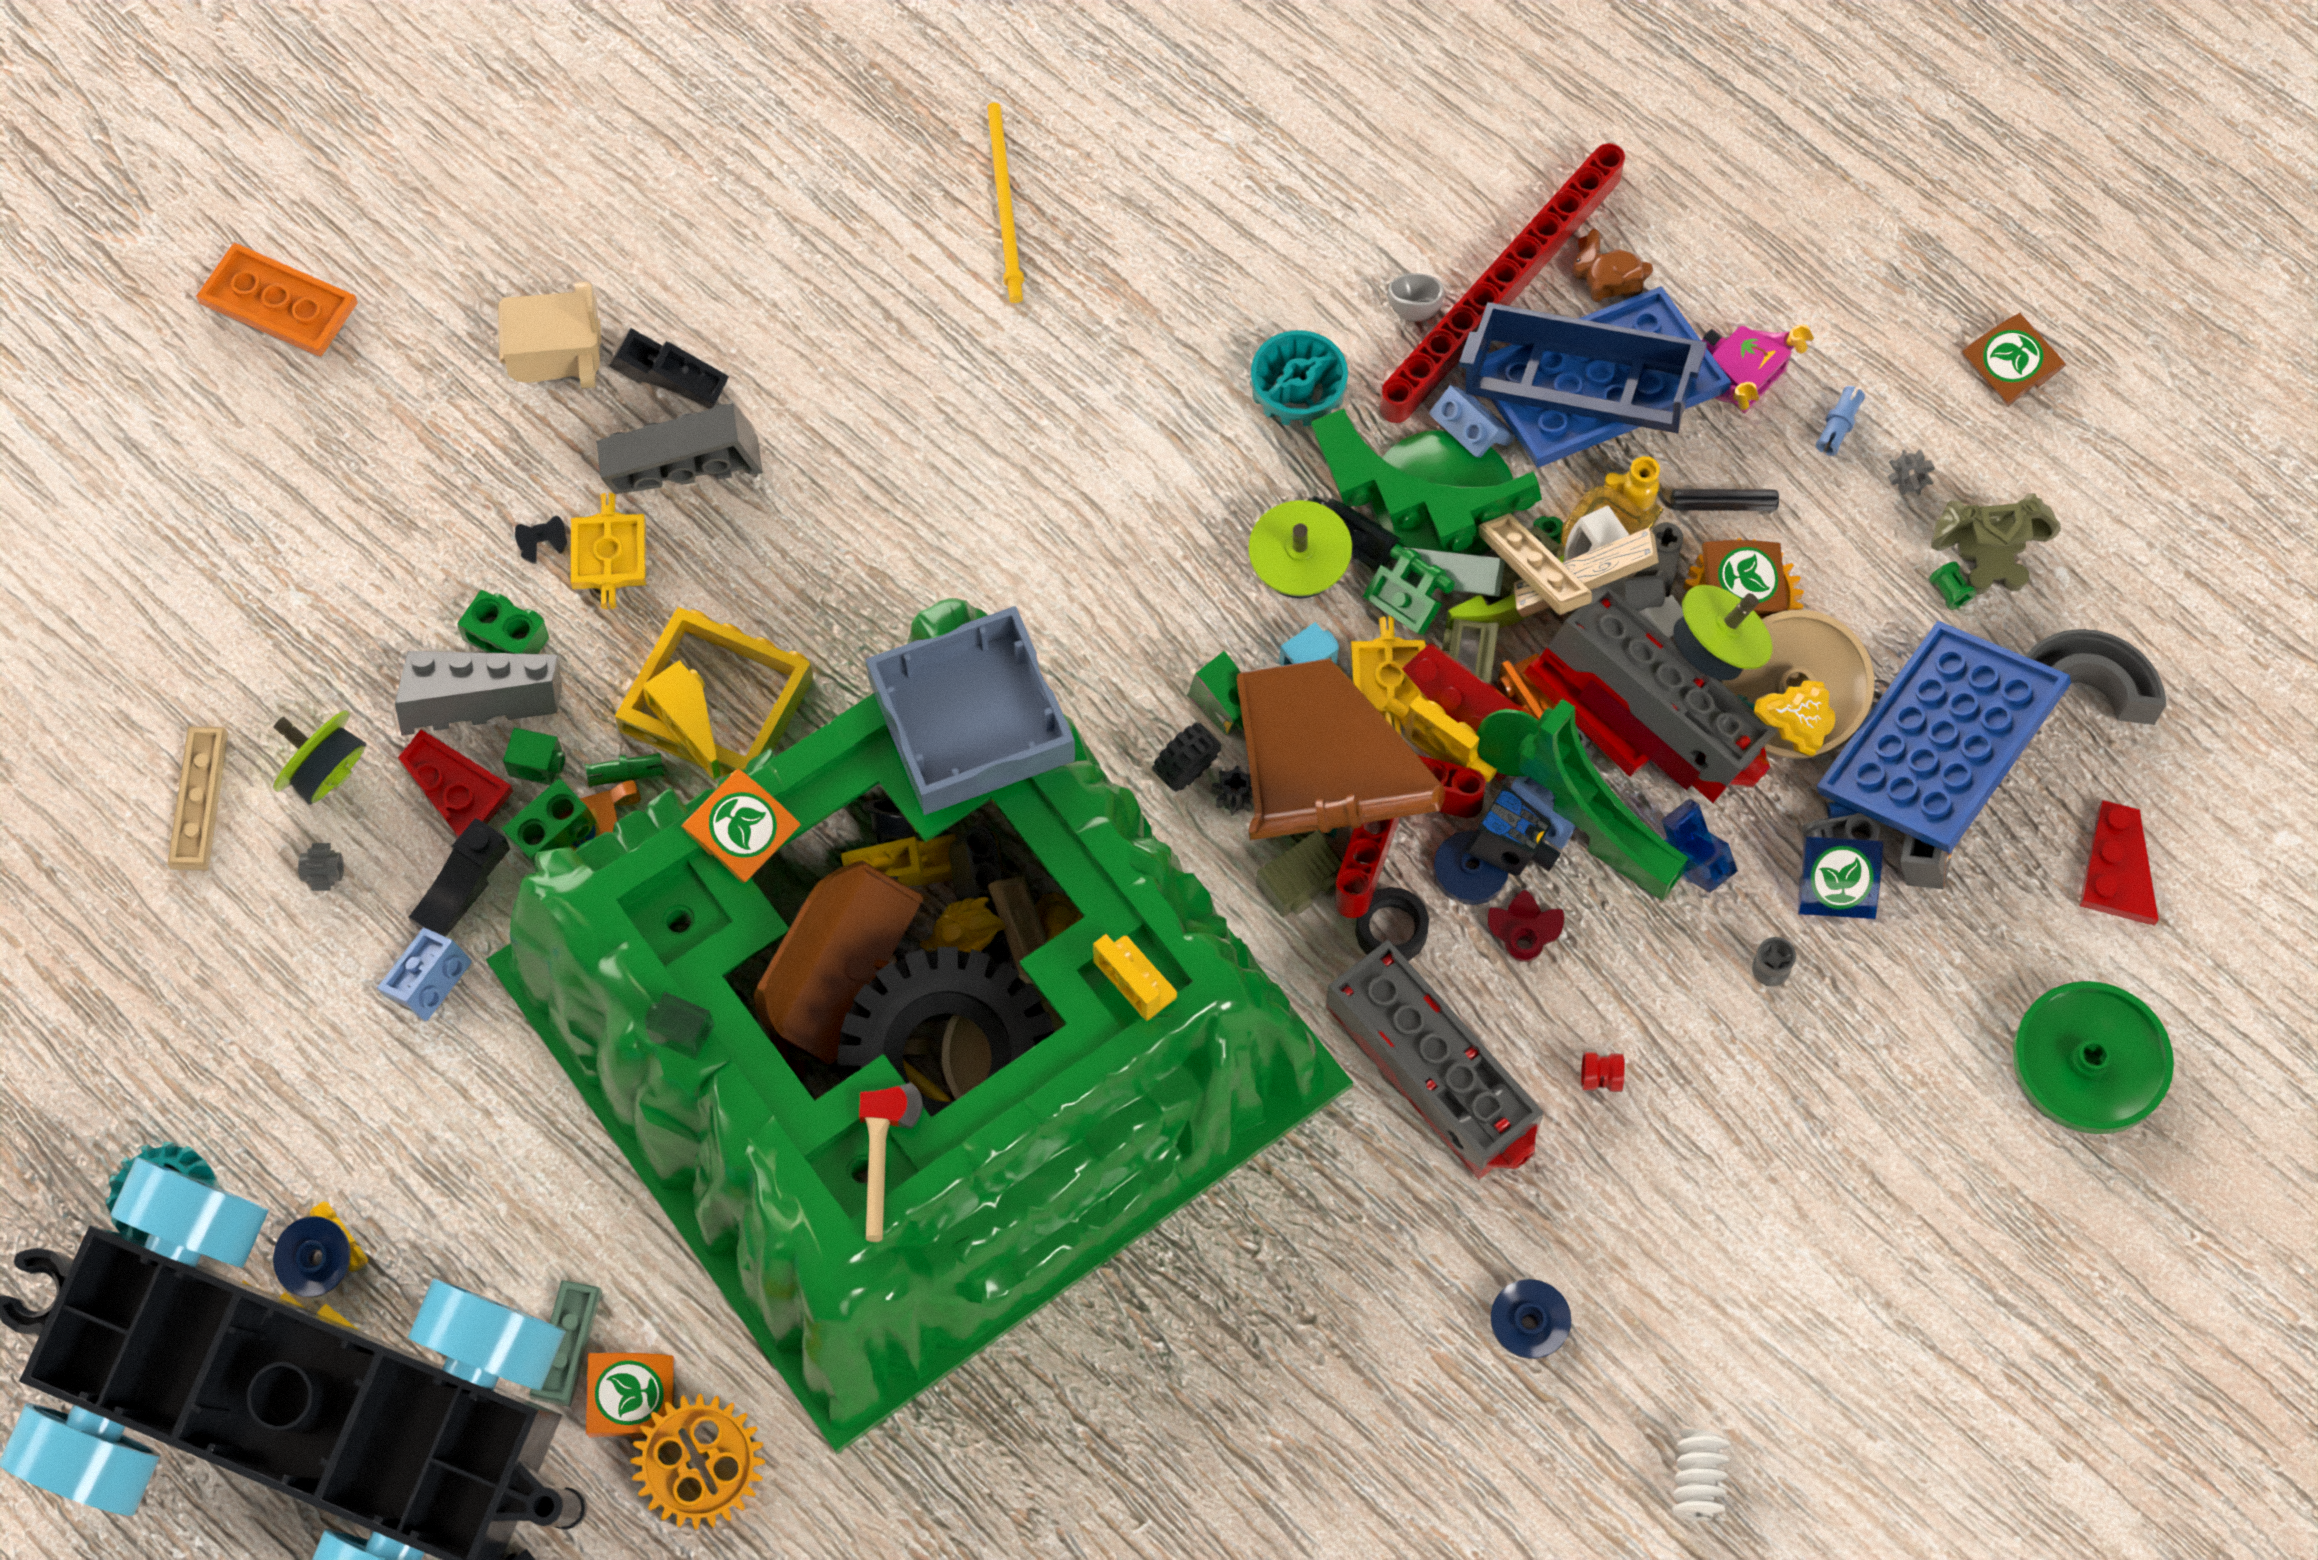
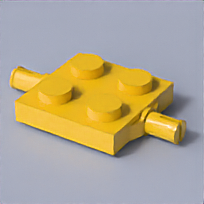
M605 492L600 495L601 513L590 517L571 518V586L573 590L600 589V607L608 610L609 597V605L612 610L617 606L616 589L627 586L647 585L646 519L644 514L625 515L615 512L616 495L608 492L607 498Z
M1385 616L1378 620L1380 628L1379 638L1371 641H1351L1352 682L1375 708L1385 716V719L1391 725L1393 723V728L1401 735L1400 720L1385 711L1384 708L1392 697H1395L1396 700L1408 708L1418 695L1427 702L1429 701L1401 669L1426 647L1425 640H1405L1395 637L1394 618L1388 616L1387 630Z
M1419 695L1409 708L1396 700L1395 697H1392L1387 702L1384 710L1399 719L1401 724L1404 725V738L1433 759L1479 771L1484 775L1486 782H1489L1494 777L1497 769L1479 758L1477 749L1480 738L1476 736L1475 731L1469 725L1463 722L1457 723L1446 715L1440 705L1433 701L1427 702Z

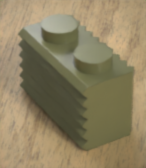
M1316 830L1300 843H1297L1294 847H1291L1288 851H1285L1282 855H1279L1276 859L1257 871L1256 884L1262 893L1265 894L1266 898L1270 900L1276 911L1280 913L1281 917L1284 918L1292 911L1295 915H1298L1313 903L1312 898L1320 892L1324 891L1326 894H1329L1336 890V880L1343 860L1323 835Z

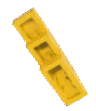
M992 831L991 833L994 835L1001 871H1004L999 837L995 831ZM955 834L930 839L926 843L924 841L918 842L915 837L844 852L841 853L842 865L846 866L863 860L889 876H898L899 882L907 887L953 881L948 849L950 844L957 839V836Z

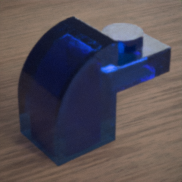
M1689 798L1661 820L1667 836L1664 841L1688 857L1684 875L1692 883L1711 893L1738 872L1729 843L1708 831L1699 803Z

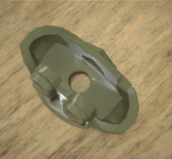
M2028 493L2023 500L2015 504L1982 507L1978 505H1963L1959 500H1950L1942 516L1936 521L1930 544L1931 548L1937 551L1945 550L1957 544L1960 557L1970 562L1975 561L1977 568L1973 569L1969 574L1967 584L1975 588L1977 591L1976 595H1981L1988 591L1993 580H2003V584L2008 590L2019 591L2027 584L2030 573L2023 565L2015 564L2014 556L2026 549L2025 542L2031 540L2047 542L2055 538L2061 531V524L2056 519L2051 507L2044 504L2042 498H2037L2035 493Z

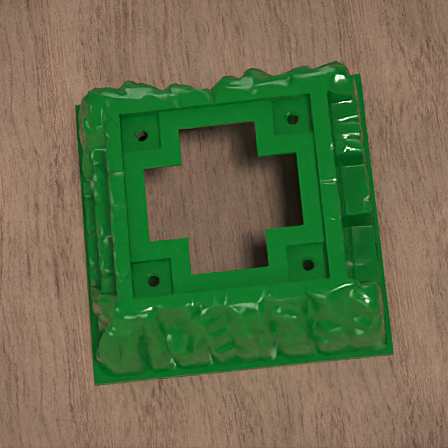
M958 598L941 600L930 608L917 613L911 623L907 644L917 640L945 635L965 623L988 616V614L982 609L971 606L967 600ZM874 693L778 756H775L770 748L751 759L745 769H740L768 792L801 824L777 850L878 784L924 843L991 799L1084 917L1019 961L1021 968L1066 1025L933 1117L923 1107L921 1117L912 1129L889 1125L886 1137L883 1239L879 1242L866 1240L868 1183L861 1184L854 1180L859 1172L868 1170L869 1161L867 1124L861 1123L859 1118L860 1092L883 1090L906 1083L883 1054L814 1100L724 979V976L786 936L789 927L751 877L745 883H741L713 854L709 855L681 827L716 789H706L684 805L674 789L669 787L649 802L645 812L639 810L632 811L614 823L612 832H604L600 836L581 844L576 851L570 847L537 852L534 857L535 873L528 874L522 879L517 900L513 906L510 922L511 943L486 959L488 966L836 1455L1353 1087V1081L1290 1005V1001L1279 985L1272 982L1257 964L1247 944H1244L1241 938H1236L1228 928L1227 919L1217 914L1207 889L1194 873H1184L1178 856L1174 854L1166 843L1158 841L1153 835L1152 828L1141 813L1134 794L1128 788L1121 787L1109 780L1105 772L1100 768L1099 762L1085 743L1076 725L1065 714L1063 715L1075 740V761L924 815ZM730 773L729 775H727V776H725L724 778L720 779L719 782H718L717 788H718L732 773ZM686 922L690 924L688 929L683 932L671 931L672 927L677 923ZM1107 934L1113 942H1116L1122 936H1128L1177 991V998L1146 1021L1094 963L1093 943L1103 935ZM675 998L683 1001L685 1007L689 1006L693 1009L692 1006L703 1010L706 1018L680 1008Z

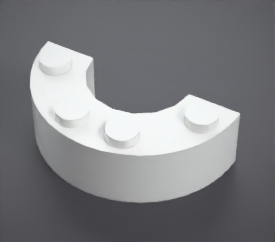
M1608 505L1581 517L1577 521L1567 539L1564 562L1629 536ZM1626 576L1606 584L1626 601ZM1600 587L1595 588V589H1593V590H1590V591L1592 592V595H1593ZM1673 595L1665 598V602L1661 607L1634 608L1669 639L1674 637L1673 631L1676 621L1683 616V610Z

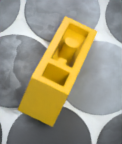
M679 660L643 684L646 704L709 776L716 780L720 777L703 692L705 683L696 670H688Z

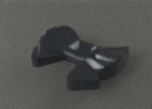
M559 516L552 517L546 524L542 523L532 527L518 524L515 527V539L522 552L521 557L532 564L537 563V543L548 541L559 554L563 553L566 547V529Z

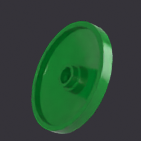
M1432 430L1411 435L1395 444L1382 457L1390 465L1409 475L1441 485L1486 487L1500 485L1513 480L1509 467L1492 447H1489L1482 457H1475L1447 430ZM1380 495L1370 501L1375 523L1401 538L1398 543L1399 545L1408 548L1444 552L1429 518L1422 520L1420 524L1413 528H1402L1395 531ZM1476 526L1479 540L1474 541L1466 549L1460 551L1452 550L1450 553L1481 556L1492 548L1479 536V526Z
M2094 981L2072 982L2055 987L2044 993L2030 1006L2016 1030L2013 1042L2015 1072L2029 1100L2054 1122L2082 1133L2111 1134L2127 1130L2141 1123L2159 1106L2172 1081L2174 1071L2173 1050L2169 1036L2157 1015L2133 994L2106 983Z

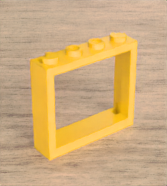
M677 607L616 712L615 720L620 733L702 767L661 720L640 712L646 701L643 684L664 670L685 632L789 675L788 682L746 757L714 743L719 772L721 776L725 777L738 768L745 769L751 759L771 748L772 752L774 751L814 679L811 662L804 655L796 651H789L788 653L776 648L771 641L763 637H756L755 639L747 636L732 624L723 623L721 625L714 622L699 610L691 609L688 611Z

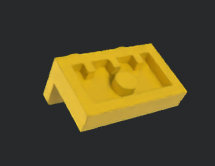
M1105 934L1093 943L1094 963L1146 1021L1177 998V991L1128 936H1122L1116 942H1113Z

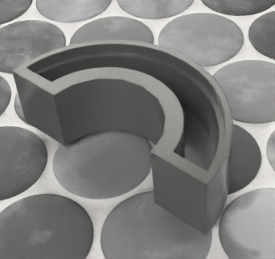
M2089 629L2059 632L2040 641L2025 656L2069 674L2071 683H2083L2100 690L2114 706L2117 721L2155 725L2166 707L2164 687L2152 663L2132 644L2112 634Z

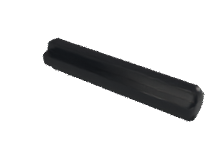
M1775 489L1672 490L1670 501L1673 510L1775 511L1779 505V493Z

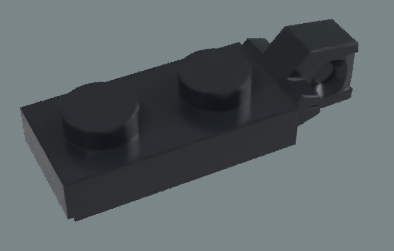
M1316 495L1307 499V501L1316 502L1328 507L1343 520L1351 536L1353 556L1376 570L1379 569L1380 565L1387 566L1391 558L1390 552L1399 543L1401 538L1341 501L1331 498L1327 502Z

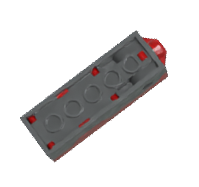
M1606 584L1601 586L1592 595V603L1579 607L1563 623L1541 654L1546 661L1581 691H1583L1590 680H1593L1697 769L1701 774L1692 786L1710 802L1714 803L1730 785H1743L1747 788H1753L1770 769L1765 745L1775 735L1777 730L1774 727L1767 726L1754 713V710L1720 681L1706 675L1693 666L1673 641Z
M1386 940L1328 985L1325 1008L1478 1180L1493 1168L1518 1169L1534 1155L1536 1134L1544 1115L1542 1109L1389 940Z

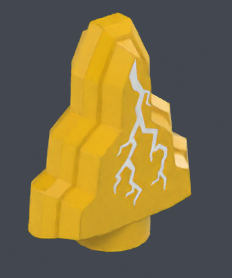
M1803 681L1800 687H1788L1783 695L1770 693L1756 699L1754 713L1767 726L1778 728L1781 738L1792 743L1795 752L1806 756L1815 755L1816 751L1822 747L1824 737L1832 731L1835 724L1834 710L1829 707V691L1825 688L1823 682Z

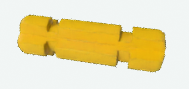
M323 1201L310 1210V1216L329 1219L339 1225L345 1232L351 1249V1259L348 1268L350 1272H356L368 1263V1258L362 1249L357 1246L356 1241L328 1202Z

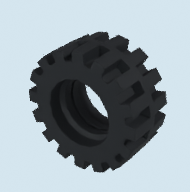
M1200 722L1193 723L1192 726L1186 727L1183 732H1179L1173 741H1169L1167 747L1161 750L1160 756L1155 759L1152 769L1173 791L1178 792L1179 789L1183 790L1187 785H1191L1197 777L1199 778L1203 774L1205 769L1212 765L1211 762L1218 757L1217 754L1221 751L1222 744Z

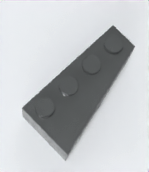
M734 403L718 404L709 410L694 414H682L673 420L662 423H649L640 429L625 433L617 432L607 438L596 440L600 477L614 494L661 488L663 485L662 481L667 480L681 483V485L695 483L696 476L716 474L717 480L732 478L731 471L749 469L750 475L763 473L758 436Z
M408 651L395 700L401 736L415 734L414 728L433 726V730L437 731L449 729V723L472 720V725L486 724L488 720L496 716L505 715L508 720L557 713L562 691L558 655Z

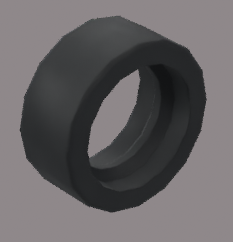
M1388 887L1376 890L1366 914L1358 917L1356 921L1355 935L1358 945L1366 955L1379 947L1382 942L1375 939L1370 931L1371 917L1374 912L1382 908H1400L1409 913L1413 918L1415 929L1409 941L1394 946L1409 961L1420 953L1426 943L1430 920L1426 906L1417 895L1402 888Z

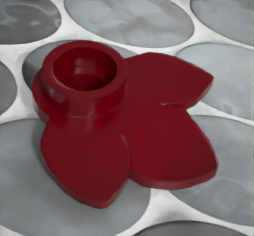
M1523 890L1511 901L1508 911L1496 907L1489 908L1488 927L1495 937L1505 942L1506 951L1513 959L1520 962H1530L1539 957L1544 945L1558 939L1564 926V911L1562 909H1551L1541 913V909L1527 890ZM1525 940L1529 942L1531 947L1522 949L1517 945V942Z

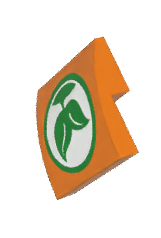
M738 768L681 827L709 855L713 854L741 883H745L801 824L768 792Z
M588 1353L586 1435L589 1438L630 1436L632 1439H647L648 1437L643 1434L640 1427L648 1426L654 1428L656 1424L652 1419L651 1413L655 1412L661 1417H665L667 1415L665 1403L669 1402L674 1407V1356L650 1353Z

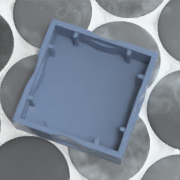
M1016 606L965 623L945 635L917 640L865 659L868 681L924 815L1075 761V740L1054 692L1047 685L1040 672L1037 653Z

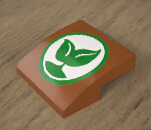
M2021 313L2000 323L1962 350L1964 358L2008 407L2032 387L2036 386L2039 388L2066 366L2062 358Z
M1755 540L1709 541L1702 544L1706 585L1727 590L1741 600L1748 593L1755 595L1759 600V604L1754 608L1757 615L1769 616L1787 611L1781 543Z

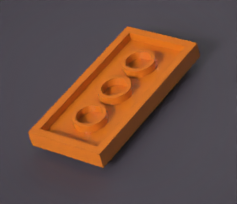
M235 242L196 295L199 304L319 357H322L358 304L354 294Z

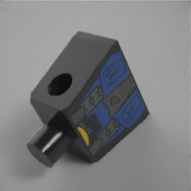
M1506 785L1503 786L1463 849L1466 853L1514 876L1520 875L1529 861L1534 862L1549 872L1561 852L1542 841L1551 827L1550 820Z

